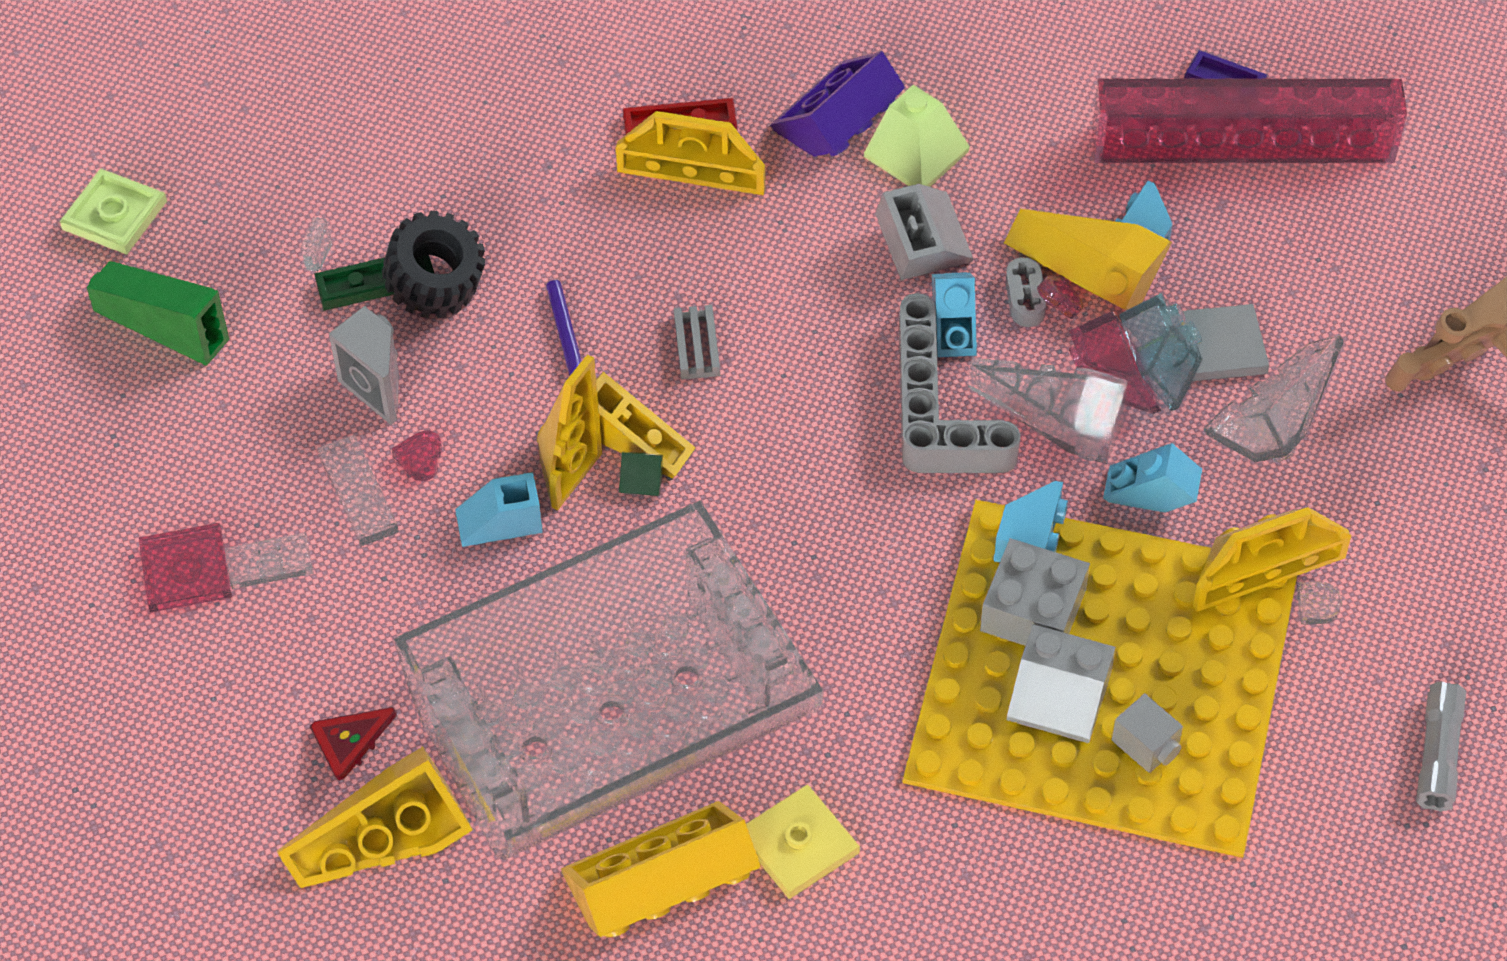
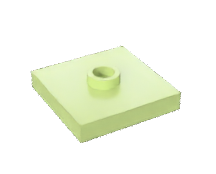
M100 168L60 220L61 228L64 231L127 255L166 204V194Z

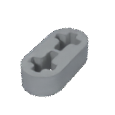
M1021 257L1014 259L1007 266L1005 283L1010 315L1018 325L1023 327L1037 326L1045 318L1047 301L1041 268L1037 262L1030 258ZM1019 274H1025L1026 279H1028V285H1022ZM1029 299L1030 306L1034 310H1027L1023 305L1024 300Z

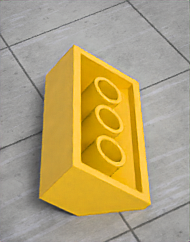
M716 801L561 868V871L588 926L601 938L603 936H619L630 929V924L644 918L647 920L660 918L670 912V907L683 901H699L707 897L711 889L724 883L727 885L740 883L749 878L750 872L761 868L745 820L720 801Z

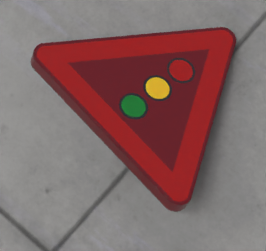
M393 707L318 720L310 725V729L333 775L338 781L345 779L356 765H362L361 758L369 749H375L376 740L397 716V712Z

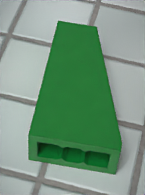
M109 261L100 272L94 274L86 287L94 312L205 366L209 365L230 339L219 292L213 288Z

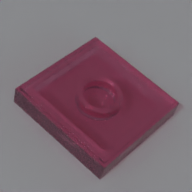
M220 522L139 537L147 604L150 613L232 597Z

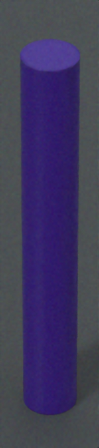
M551 280L546 284V289L570 376L582 360L561 282L559 280Z

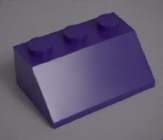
M883 51L844 60L820 79L773 121L770 126L774 132L813 157L830 154L833 157L848 148L850 145L848 140L854 134L858 135L873 125L872 118L878 113L887 111L889 105L896 100L895 97L906 87Z

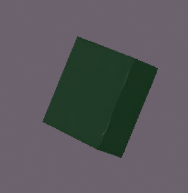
M623 451L621 456L619 493L660 496L663 455Z

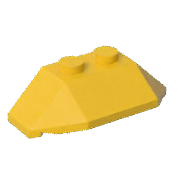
M656 111L621 138L615 147L617 172L757 195H764L765 164L735 127L728 122Z
M1309 507L1291 510L1279 515L1269 514L1258 520L1257 523L1240 529L1237 527L1230 528L1216 537L1197 582L1193 607L1198 612L1345 559L1351 534L1348 529Z

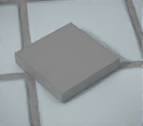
M1253 304L1176 311L1175 322L1190 382L1268 374L1269 362Z

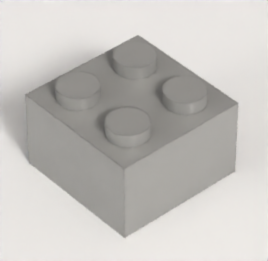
M1010 538L982 606L980 631L1025 646L1033 624L1069 634L1086 592L1090 563Z

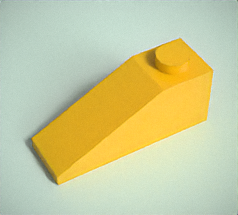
M602 372L596 378L601 444L621 454L625 451L663 455L662 474L673 479L696 447L605 372Z

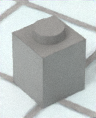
M1144 693L1115 719L1112 741L1150 773L1160 763L1167 765L1178 755L1182 747L1180 739L1183 726Z

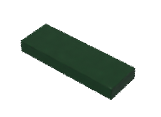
M429 255L415 258V261L422 269L435 274ZM384 258L314 273L323 311L394 295V292L388 293L384 286L386 279L382 278Z

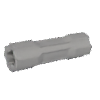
M1443 681L1430 684V691L1427 694L1424 751L1416 802L1424 809H1434L1440 812L1453 809V802L1456 801L1458 781L1457 760L1461 723L1464 718L1466 690L1459 684H1450Z

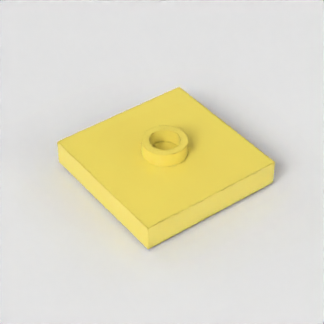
M808 784L746 824L760 865L788 899L802 892L860 853L858 843Z

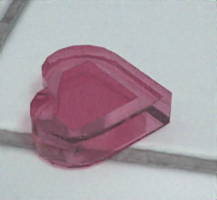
M1061 275L1048 276L1037 286L1038 293L1043 300L1050 306L1057 308L1064 316L1070 319L1076 317L1084 309V304L1079 295Z
M429 430L418 432L392 448L394 459L414 480L427 481L437 474V459L442 454V444L439 435Z

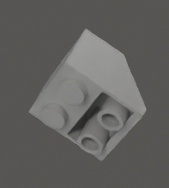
M922 184L883 192L875 215L901 280L973 261L974 258L947 192Z

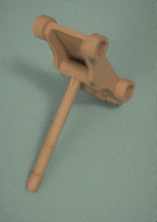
M1507 277L1465 309L1449 308L1445 310L1436 321V333L1426 346L1418 347L1413 353L1407 352L1400 355L1385 376L1386 385L1393 391H1403L1412 380L1428 381L1433 379L1435 376L1451 368L1454 363L1463 359L1465 362L1472 361L1494 346L1507 358Z

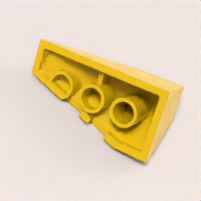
M1020 208L1004 243L1124 310L1138 312L1172 241L1138 224Z
M588 354L565 381L546 422L537 435L540 463L550 504L556 510L560 509L602 455L594 357Z
M422 746L382 771L278 849L277 854L298 886L304 888L351 876L355 871L381 865V867L393 865L395 861L417 855L424 857L436 854L473 831V828L443 776Z

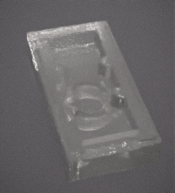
M306 532L225 548L232 589L314 574Z

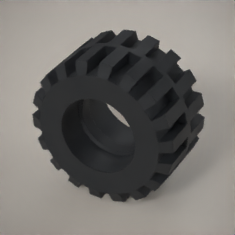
M430 211L428 216H424L422 212L414 214L412 221L408 218L404 219L400 223L399 229L395 228L392 233L383 261L382 278L386 279L384 286L387 292H394L392 300L397 305L402 302L406 304L405 311L413 314L414 310L421 312V317L429 318L431 313H436L437 319L445 318L448 310L453 315L460 312L462 305L467 306L471 302L473 294L475 295L485 267V258H483L485 249L483 244L477 243L480 237L475 230L469 232L467 230L469 224L463 219L459 223L453 220L455 216L453 214L446 213V216L442 217L439 216L438 211ZM423 255L439 257L448 263L452 272L447 274L427 272L417 264L415 258Z

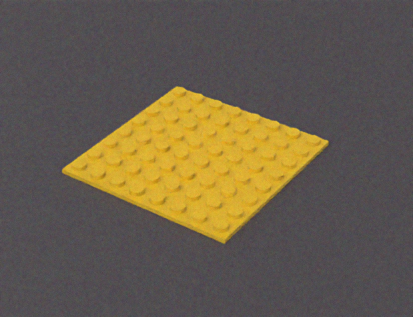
M975 499L902 783L1243 858L1297 576L1196 612L1193 607L1196 586L1211 551L1210 547L1065 518L1063 524L1056 523L1053 531L1059 534L1056 553L1090 563L1086 592L1069 634L1116 647L1112 673L1090 743H1085L1007 720L1025 645L980 631L982 606L1000 562L994 561L996 536L1005 505ZM1144 693L1183 726L1180 739L1182 747L1178 755L1167 765L1160 763L1150 773L1112 741L1115 719Z

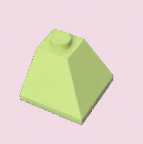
M912 85L889 105L864 151V157L907 186L922 184L931 187L969 152L970 146L943 103L917 86Z

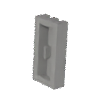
M705 305V310L697 311V306L689 307V312H682L681 307L674 308L681 380L720 376L713 306ZM700 321H706L711 366L704 367L699 328ZM691 322L696 367L688 368L683 323Z

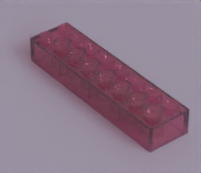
M1384 78L1098 79L1092 123L1094 163H1395L1407 116L1402 79Z

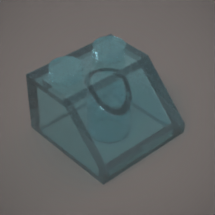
M1160 293L1120 313L1119 317L1141 377L1167 407L1174 411L1180 407L1203 360L1197 345L1202 342V338L1195 324L1192 321L1187 323L1180 306L1177 303L1171 305L1164 295Z

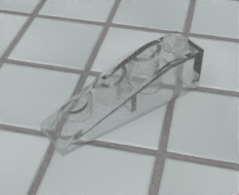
M1337 335L1306 344L1277 367L1279 374L1265 381H1258L1249 388L1252 394L1251 397L1238 405L1237 401H1232L1225 406L1203 428L1206 435L1255 463L1271 459L1274 462H1281L1291 457L1296 451L1295 447L1307 435L1344 343L1342 336Z
M972 358L969 369L968 388L1068 453L1078 455L1087 461L1107 464L1121 430L1128 380L1088 368H1076L1074 373L1056 372L1054 365L1042 364L1039 370L1024 369L1019 363L1013 361Z

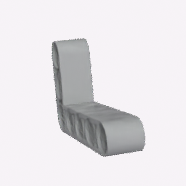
M914 293L906 296L901 301L899 317L901 446L903 464L907 469L916 473H1006L1011 471L1018 462L1021 436L1019 429L1014 424L1003 420H939L935 304L925 294Z

